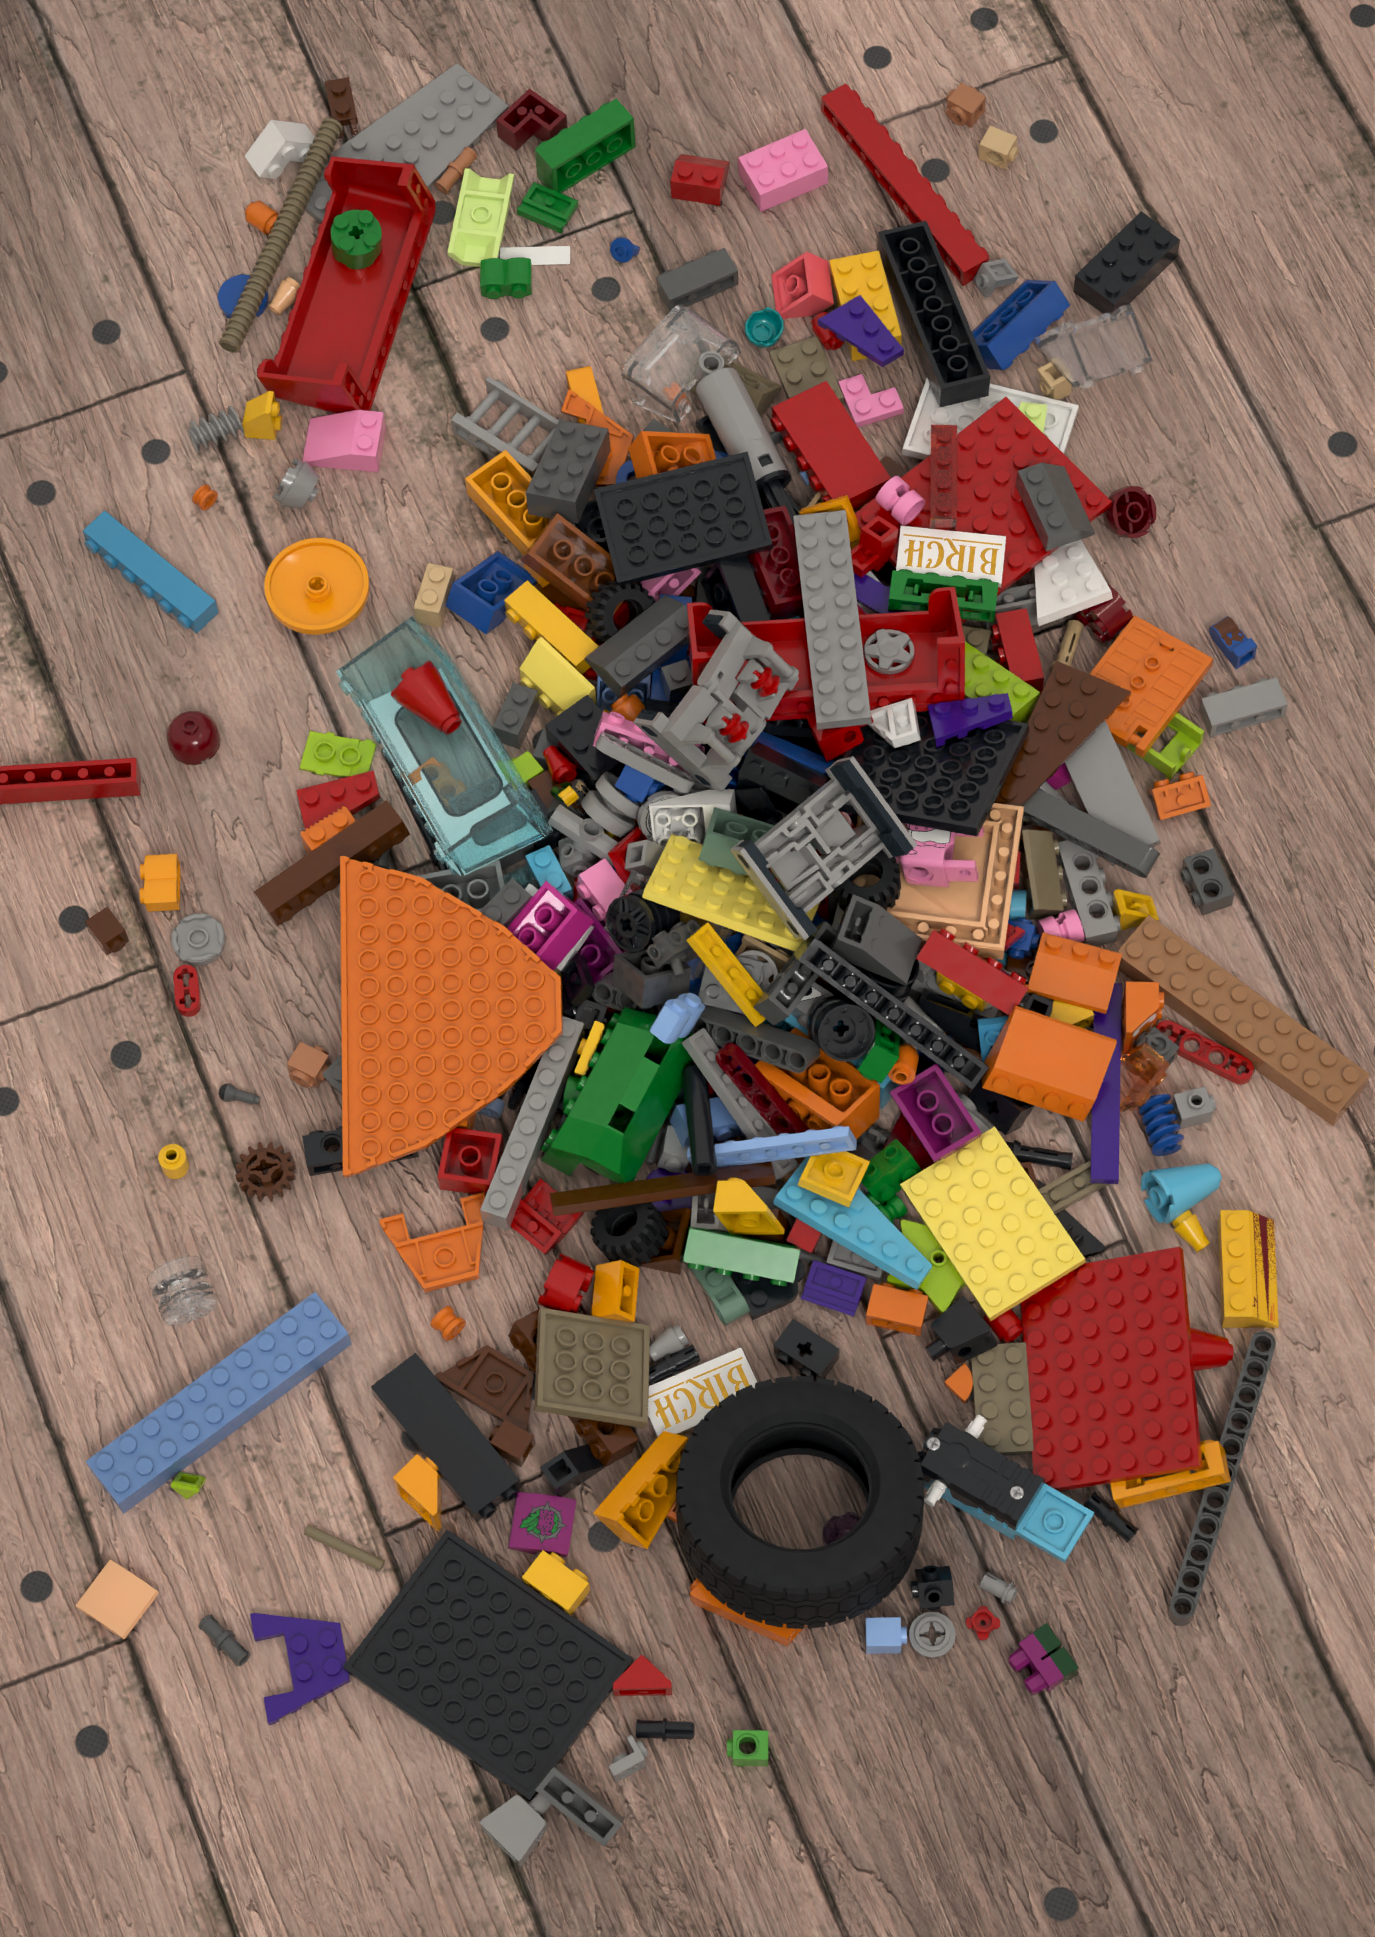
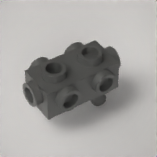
M696 919L690 920L686 924L681 921L669 930V933L663 930L652 938L654 943L648 947L646 952L656 967L659 969L666 964H671L674 977L676 979L684 977L685 971L682 962L687 959L686 954L693 951V948L686 940L701 926Z

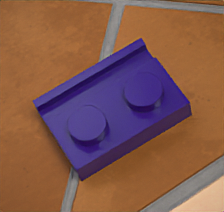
M813 1260L801 1299L855 1317L867 1277Z

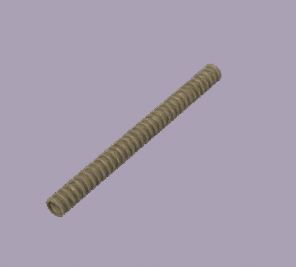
M323 119L313 144H311L310 150L307 152L304 163L301 165L298 176H296L295 182L292 184L289 195L286 197L283 208H281L274 227L271 229L268 240H266L265 246L261 250L262 253H260L259 259L255 263L256 266H254L253 272L249 276L250 279L246 282L247 285L243 289L244 292L240 295L241 298L237 302L238 305L235 306L231 314L232 318L229 319L225 331H223L219 344L228 352L237 353L240 351V346L244 342L243 339L246 338L247 332L250 330V326L256 317L259 306L262 304L265 293H267L268 287L271 285V280H273L274 274L277 272V267H279L280 261L284 257L286 248H288L289 242L292 240V235H294L295 229L299 225L298 222H300L301 216L305 212L307 203H309L310 197L313 195V190H315L322 171H324L325 165L328 163V158H330L337 139L340 137L343 126L335 119Z

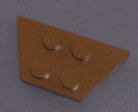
M486 1345L475 1351L472 1356L464 1357L457 1361L455 1366L443 1373L441 1371L436 1373L435 1377L444 1387L501 1422L506 1419L528 1432L534 1385V1373Z

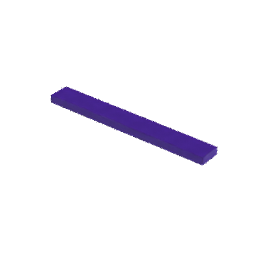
M1122 983L1114 984L1106 1014L1093 1011V1032L1116 1039L1117 1044L1096 1101L1091 1109L1090 1183L1118 1184Z

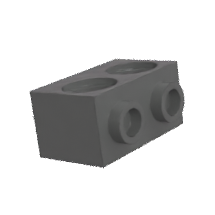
M1214 848L1183 859L1182 869H1180L1181 879L1185 885H1189L1192 904L1195 908H1199L1202 915L1232 906L1234 892ZM1195 869H1204L1206 873L1199 874L1195 872ZM1211 891L1214 892L1217 896L1209 897L1205 894V892Z

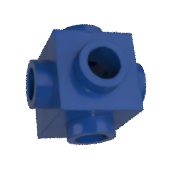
M1017 918L1016 921L1009 920L1008 924L1025 930V935L1005 951L1009 957L1022 960L1024 956L1032 957L1033 950H1038L1041 935L1038 934L1036 926L1032 925V921L1023 918Z

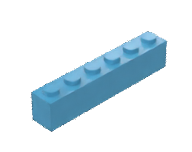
M105 510L83 530L84 544L93 554L99 553L110 568L114 569L116 567L121 571V575L127 582L137 584L140 587V591L148 599L154 598L158 602L159 607L165 613H172L176 616L179 624L185 629L190 628L197 634L219 613L216 601Z

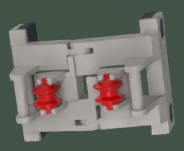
M710 610L702 623L722 641L697 681L699 686L693 685L669 718L662 712L642 709L633 723L704 788L723 791L732 780L729 773L739 764L742 756L765 728V719L771 718L786 690L792 691L799 680V670L794 666L788 665L773 650V646L769 642L757 638L731 612ZM747 660L748 663L746 664V666L744 667V669L742 670V672L736 680V675L738 674L744 661ZM708 717L706 725H702V723ZM694 744H708L711 749L705 755Z

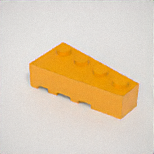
M663 1431L593 1512L623 1542L644 1549H648L676 1500L677 1473L683 1450L689 1439L688 1437Z

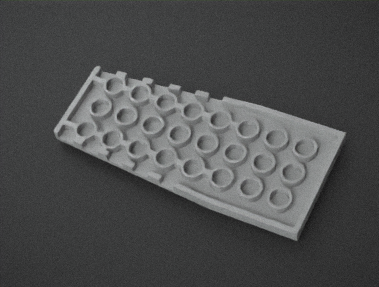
M455 64L344 143L331 156L414 164L430 191L432 184L446 172L447 165L450 162H454L465 147L475 146L480 141V136L487 129L491 130L496 125V120L508 109V105L462 66ZM331 156L330 158H328V163L325 165V168L326 166H328ZM322 171L320 180L316 184L313 195L310 197L311 199L304 210L318 223H322L326 203L332 195V190L324 179V171Z

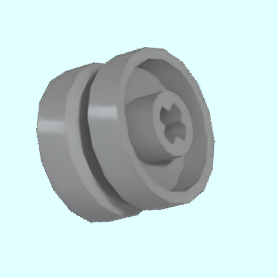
M605 771L595 783L597 791L590 790L581 801V805L586 813L600 826L620 838H625L635 829L634 819L637 820L639 809L642 804L644 806L647 800L637 803L628 799L625 796V792L615 787L619 776Z

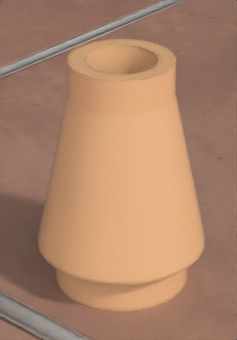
M287 277L285 281L281 280L268 308L280 316L284 310L296 301V292L301 285L290 277Z

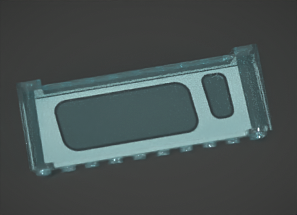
M413 616L336 671L341 680L338 683L339 687L345 695L351 694L352 700L359 708L362 707L363 712H361V716L369 726H373L374 729L371 731L373 737L379 744H383L382 753L389 762L393 761L395 765L392 767L394 774L400 781L403 780L405 783L402 786L403 790L411 800L414 798L416 802L413 805L415 811L421 818L426 819L427 822L424 826L432 837H436L437 842L434 843L436 849L433 851L435 856L442 864L446 863L453 875L459 874L463 877L537 842L553 832L552 827L548 824L542 810L452 658ZM428 661H431L437 667L460 714L459 718L462 720L460 727L449 735L438 731L399 705L392 698L391 692L402 681L401 675L408 668L413 667L416 669Z

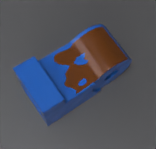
M1226 616L1209 627L1211 638L1235 669L1255 658L1257 644L1252 638L1248 639L1238 629L1232 618Z

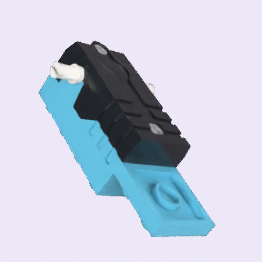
M976 1415L974 1421H971L966 1431H962L948 1422H945L941 1429L933 1427L930 1436L925 1440L923 1451H918L924 1478V1488L928 1490L924 1502L934 1507L937 1500L939 1501L940 1498H943L1012 1540L1019 1536L1065 1563L1095 1512L1045 1484L1044 1478L1037 1474L1036 1476L1033 1475L1032 1471L1025 1467L1021 1468L1015 1461H1009L1003 1454L977 1440L984 1429L983 1426L987 1422L981 1415Z

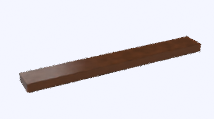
M769 1161L717 1169L710 1176H697L694 1173H686L550 1193V1201L553 1215L559 1216L716 1193L717 1182L728 1181L729 1178L742 1179L751 1188L776 1184L772 1163Z

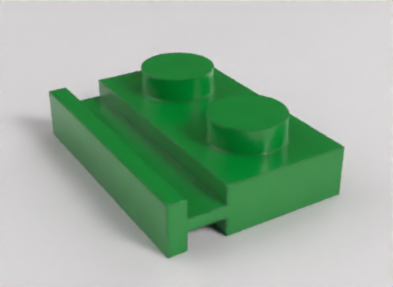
M533 182L523 198L521 206L517 208V215L562 234L564 226L568 224L578 208V200Z

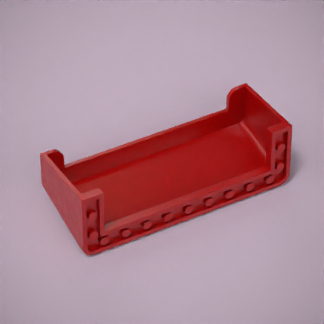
M331 156L330 162L324 170V179L331 188L332 195L326 203L325 215L318 227V236L311 248V257L308 266L304 269L301 286L296 292V301L293 310L289 313V322L286 331L282 334L279 352L275 355L274 361L272 359H264L258 365L257 377L267 392L274 391L275 398L335 414L355 410L371 411L435 216L436 204L414 164ZM368 210L373 213V216L381 226L382 250L375 259V262L367 268L350 269L347 265L339 263L332 254L331 227L334 218L346 211Z
M955 587L933 590L928 597V611L859 615L863 655L867 639L880 629H892L906 633L914 645V659L907 669L897 674L876 672L869 667L864 658L870 711L909 698L913 699L916 712L928 711V705L965 699V638ZM704 602L687 603L692 686H699L697 684L699 676L722 641L702 623L709 611L713 610L709 604ZM805 618L741 622L757 638L769 642L773 646V650L788 665L794 666L799 670V680L792 691L786 690L771 718L765 720L806 719L805 714L815 711ZM906 646L904 650L910 653L909 647ZM871 658L873 662L879 665L877 658ZM747 660L744 661L742 667L736 675V680L742 672V670L744 669V667L746 666V664L748 663ZM894 662L891 667L899 666L901 663ZM708 717L705 719V721H704L702 724H706V723H707Z

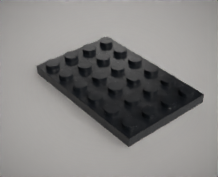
M748 451L594 489L617 584L620 586L773 549Z

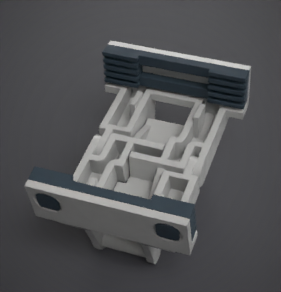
M854 756L837 760L825 771L831 779L755 843L742 839L730 849L793 937L806 940L818 930L806 913L834 890L833 888L847 880L879 851L883 849L888 858L907 855L917 846V843ZM849 801L865 822V825L851 828L838 809ZM810 841L814 844L819 853L822 854L821 856L818 855L816 850L809 843Z

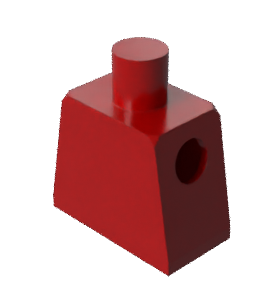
M815 711L805 714L812 735L826 762L864 741L860 728L868 724L817 730Z

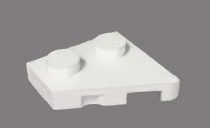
M912 698L870 711L874 722L868 724V726L894 748L921 740L916 708Z

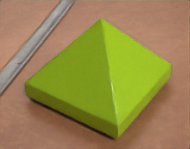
M178 1472L171 1483V1488L187 1500L200 1491L206 1482V1477Z

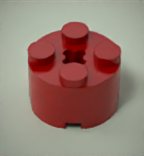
M560 1253L544 1284L545 1291L543 1295H540L537 1304L547 1309L578 1313L583 1298L580 1293L581 1291L587 1293L595 1271L591 1270V1266Z

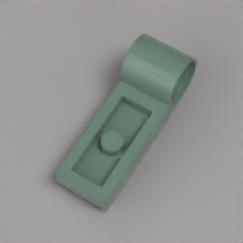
M704 1266V1270L689 1268L712 1302L719 1319L725 1326L750 1312L747 1302L729 1275L715 1273V1268Z

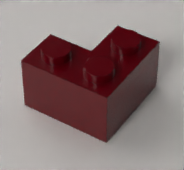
M530 88L496 120L498 138L516 151L532 135L543 142L558 135L562 129L568 128L567 115Z

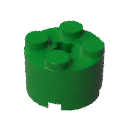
M350 210L339 214L334 218L331 227L332 254L339 263L347 265L350 269H364L371 266L382 250L381 226L373 216V213L368 210Z

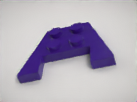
M259 1613L250 1614L255 1642L285 1636L293 1691L264 1697L269 1725L279 1722V1719L297 1712L302 1709V1706L315 1699H320L350 1682L349 1673L343 1669L347 1658L340 1623Z

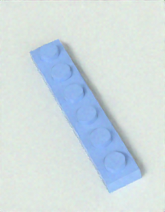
M835 1126L824 1130H807L795 1134L782 1133L778 1136L754 1137L743 1141L729 1140L724 1143L715 1144L717 1168L856 1150L857 1140L849 1126ZM688 1148L687 1158L691 1163L690 1148Z

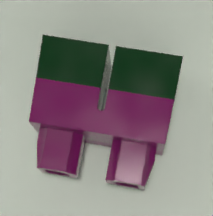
M1047 1623L1019 1642L1018 1649L1008 1658V1663L1016 1673L1027 1666L1033 1671L1034 1674L1023 1682L1031 1695H1035L1043 1690L1049 1693L1065 1680L1068 1681L1078 1674L1079 1667L1064 1646L1061 1648L1062 1643Z

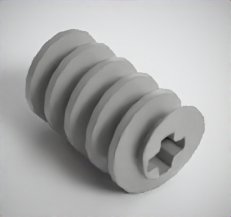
M232 406L227 408L228 415L221 409L218 410V418L210 413L208 415V422L203 417H199V426L193 420L189 422V430L187 429V432L197 454L199 453L200 444L208 450L209 441L218 446L219 437L228 442L229 433L235 439L238 438L237 430L240 429L244 434L238 414Z

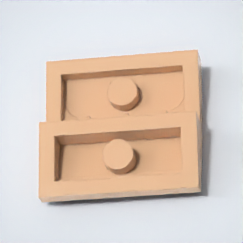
M109 1560L75 1606L84 1614L98 1621L107 1630L125 1639L159 1592L122 1566Z

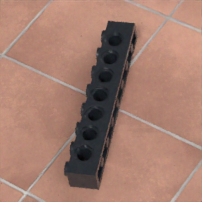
M813 935L803 940L794 952L793 956L972 1090L989 1067Z

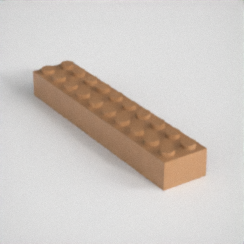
M1150 915L1145 918L1117 951V953L1122 954L1118 969L1121 973L1134 982H1159V992H1164L1165 1005L1220 1045L1251 1060L1256 1071L1332 1126L1336 1124L1366 1087L1370 1076L1368 1072Z

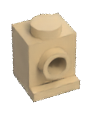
M1059 358L1037 369V373L1040 376L1039 388L1047 398L1060 400L1071 394L1073 376Z

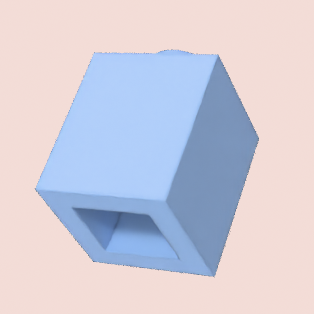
M901 1617L866 1618V1654L901 1653V1644H907V1627L901 1626Z

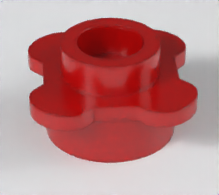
M980 1606L972 1617L966 1619V1627L973 1629L977 1633V1638L984 1641L989 1638V1634L994 1629L1000 1627V1620L994 1617L988 1607ZM985 1621L986 1624L982 1626L980 1622Z

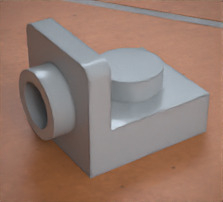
M1004 258L982 263L973 278V282L983 296L987 298L992 295L996 287L1015 284L1019 276Z
M632 1735L626 1737L627 1744L632 1753L629 1755L627 1753L618 1755L612 1760L613 1764L609 1765V1771L615 1783L646 1767L644 1757L648 1756V1753L642 1741L638 1740L635 1742Z

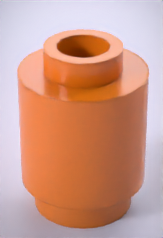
M258 200L247 206L245 220L267 235L271 233L279 213Z
M909 1044L899 1045V1059L888 1073L889 1078L897 1084H909L915 1079L919 1055L913 1046Z

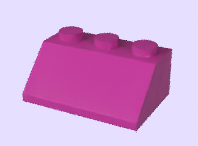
M545 881L507 929L554 971L595 921L548 881Z

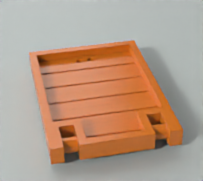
M1134 615L1090 672L1092 676L1131 691V696L1125 702L1123 701L1115 709L1114 713L1105 720L1115 742L1125 748L1129 744L1136 746L1135 753L1144 757L1213 666V658ZM1138 732H1140V733L1143 734L1144 736H1143V737H1140V736H1138V735H1136V734H1137Z

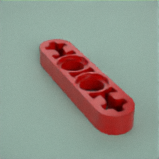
M1164 1020L1156 1026L1162 1033L1166 1032L1167 1029L1171 1030V1036H1168V1038L1175 1044L1177 1039H1179V1035H1182L1179 1044V1056L1239 1085L1246 1084L1252 1079L1254 1066L1248 1058L1173 1021ZM1193 1040L1198 1043L1199 1049L1195 1052H1189L1184 1048V1043ZM1217 1052L1224 1057V1061L1221 1064H1213L1208 1056ZM1231 1059L1232 1063L1229 1066V1070H1226L1228 1060ZM1244 1066L1246 1073L1236 1074L1237 1069Z

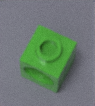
M733 1730V1739H727V1757H733V1766H768V1731ZM749 1742L754 1744L756 1749L751 1754H744L740 1751V1746Z

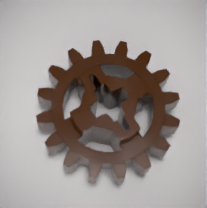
M259 1142L258 1149L256 1150L250 1146L248 1147V1156L245 1154L240 1155L243 1163L236 1164V1170L240 1173H237L235 1176L237 1182H241L239 1184L241 1191L247 1190L248 1198L251 1199L256 1194L259 1202H262L264 1196H268V1199L272 1202L274 1199L273 1195L277 1194L281 1198L284 1196L282 1192L284 1188L291 1190L292 1187L289 1180L293 1181L296 1179L295 1173L292 1172L296 1167L294 1162H290L292 1160L291 1154L289 1152L284 1154L283 1146L280 1145L277 1149H274L273 1142H269L267 1148H263L262 1143ZM268 1169V1174L263 1175V1170Z

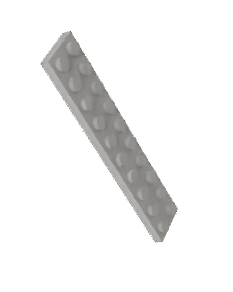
M846 510L793 516L817 730L872 724Z

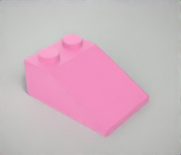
M355 410L310 418L302 462L306 460L310 466L379 472L386 432L384 412Z

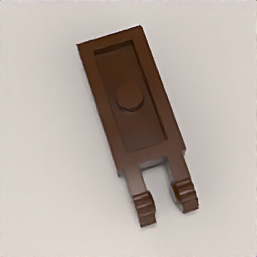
M349 77L325 81L332 119L337 120L342 126L351 125V134L353 137L358 134L356 124L358 120ZM342 130V132L340 133V137H339L338 140H344V139H343V137H344V132H343V130Z

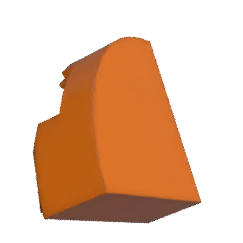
M965 1363L944 1382V1385L964 1404L968 1401L973 1387L972 1374Z

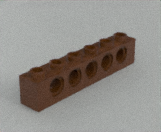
M540 1309L515 1321L508 1335L513 1347L521 1352L526 1359L530 1370L535 1371V1373L537 1344L535 1343H537L538 1312ZM568 1416L574 1424L577 1434L585 1439L591 1448L593 1456L600 1460L604 1467L631 1454L639 1440L627 1425Z

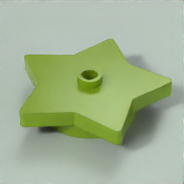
M901 1220V1233L933 1265L930 1273L917 1290L929 1296L928 1300L942 1314L952 1305L958 1292L966 1285L927 1226L908 1220ZM939 1259L943 1262L936 1263L934 1260ZM891 1274L887 1278V1283L896 1287L914 1289Z

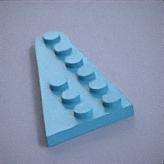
M807 1156L776 1195L773 1204L917 1290L930 1273L933 1265L859 1189L848 1208L798 1186L799 1179L810 1156Z

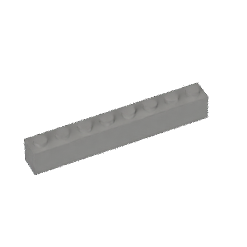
M563 1016V1034L542 1055L480 1209L482 1222L509 1230L565 1090L568 1077L571 1075L579 1055L577 1054L582 1038L585 1039L586 1037L585 1023Z

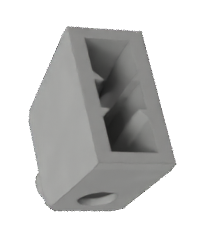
M539 1793L529 1803L519 1795H515L483 1818L479 1824L481 1830L521 1868L548 1830L547 1822L541 1815L552 1804Z

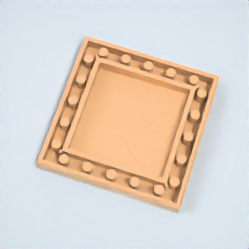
M994 803L983 824V837L955 836L953 860L976 861L979 873L978 882L950 881L949 888L908 884L904 879L901 864L898 863L901 879L899 900H895L896 905L892 909L887 907V911L922 938L919 949L923 948L934 928L940 931L943 927L956 935L954 938L956 942L961 945L967 942L979 949V956L984 958L990 956L994 959L1003 960L1023 820V806ZM857 815L856 827L865 825L862 818ZM864 874L856 877L852 883L860 887H870L875 885L880 878L871 874Z

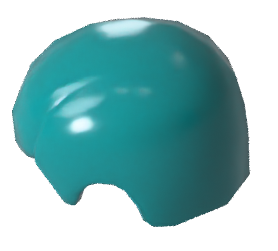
M770 307L754 311L745 323V336L752 345L759 348H768L777 344L783 335L784 320L779 312Z

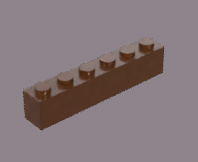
M386 800L258 888L254 893L276 925L279 926L340 884V856L370 863L380 858L384 852L394 845L400 844L410 833L403 820Z

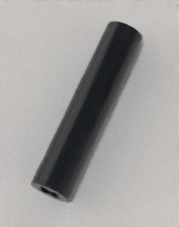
M691 1065L683 1069L682 1081L692 1172L697 1176H710L717 1171V1160L708 1081L697 1065Z

